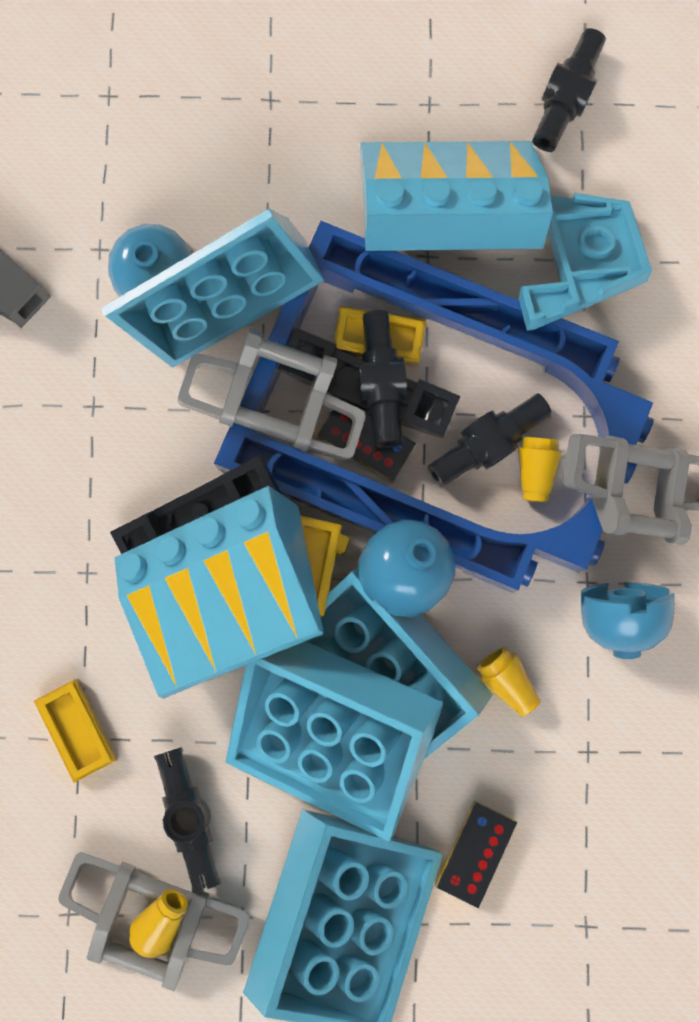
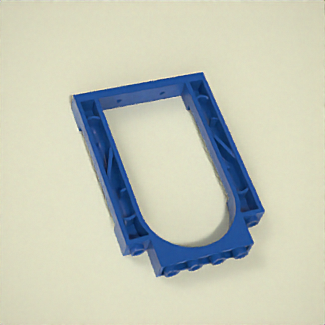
M320 220L309 249L322 274L323 282L352 294L354 289L543 365L547 367L546 373L565 383L583 401L593 418L598 437H621L626 439L628 444L637 445L638 442H645L654 422V418L648 416L653 402L603 382L609 383L618 367L620 358L614 356L619 341L563 318L535 330L527 331L519 300L398 251H365V238ZM319 284L283 304L268 340L288 346L295 328L300 329ZM260 357L239 406L263 414L281 373L278 370L280 363ZM236 423L229 427L214 461L218 470L226 473L262 455L282 495L373 533H377L388 524L403 519L422 521L436 528L449 542L455 556V567L462 569L463 573L511 593L519 591L521 585L528 587L538 564V562L532 560L533 554L579 573L587 570L589 564L592 566L597 564L605 546V541L600 540L603 529L593 504V496L591 495L587 497L579 510L561 525L536 533L512 534L495 531ZM627 462L625 484L630 481L637 464Z

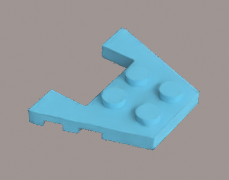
M574 193L573 199L551 195L553 215L547 234L561 282L521 286L518 298L527 331L535 330L648 282L652 269L630 201Z

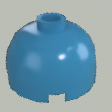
M142 224L128 229L115 241L109 253L108 274L114 291L119 297L123 296L192 255L190 246L176 231L161 224Z
M403 519L384 526L369 539L359 558L358 577L366 596L372 602L376 600L381 606L387 608L385 612L393 616L414 617L430 611L447 595L455 577V556L449 542L436 528L422 521Z
M624 582L625 588L614 589L607 592L609 583L596 584L582 589L581 615L583 627L589 638L601 647L613 650V656L617 658L635 659L641 657V651L657 646L666 639L672 628L675 595L674 593L669 594V589L666 587L647 583Z

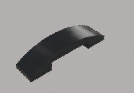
M295 328L288 347L319 358H323L325 354L338 360L326 393L337 399L341 398L347 403L372 414V410L367 407V401L361 400L358 361H362V359L338 350L335 343ZM281 363L278 366V370L310 387L312 386L315 375ZM406 378L407 397H403V404L399 406L401 425L443 438L460 396L421 379L417 383Z
M260 455L111 531L110 534L120 553L123 554L264 487L270 486L281 494L263 456Z

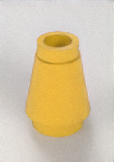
M523 437L522 448H518L523 491L522 500L549 502L563 452L558 451L559 440Z
M501 647L489 654L478 665L477 670L482 675L480 678L482 683L512 710L516 711L519 717L528 715L541 703V699L538 697L517 653H510L506 647Z
M176 889L165 890L161 896L132 921L129 940L132 948L139 955L146 958H155L170 950L185 911L188 908V901L183 893Z

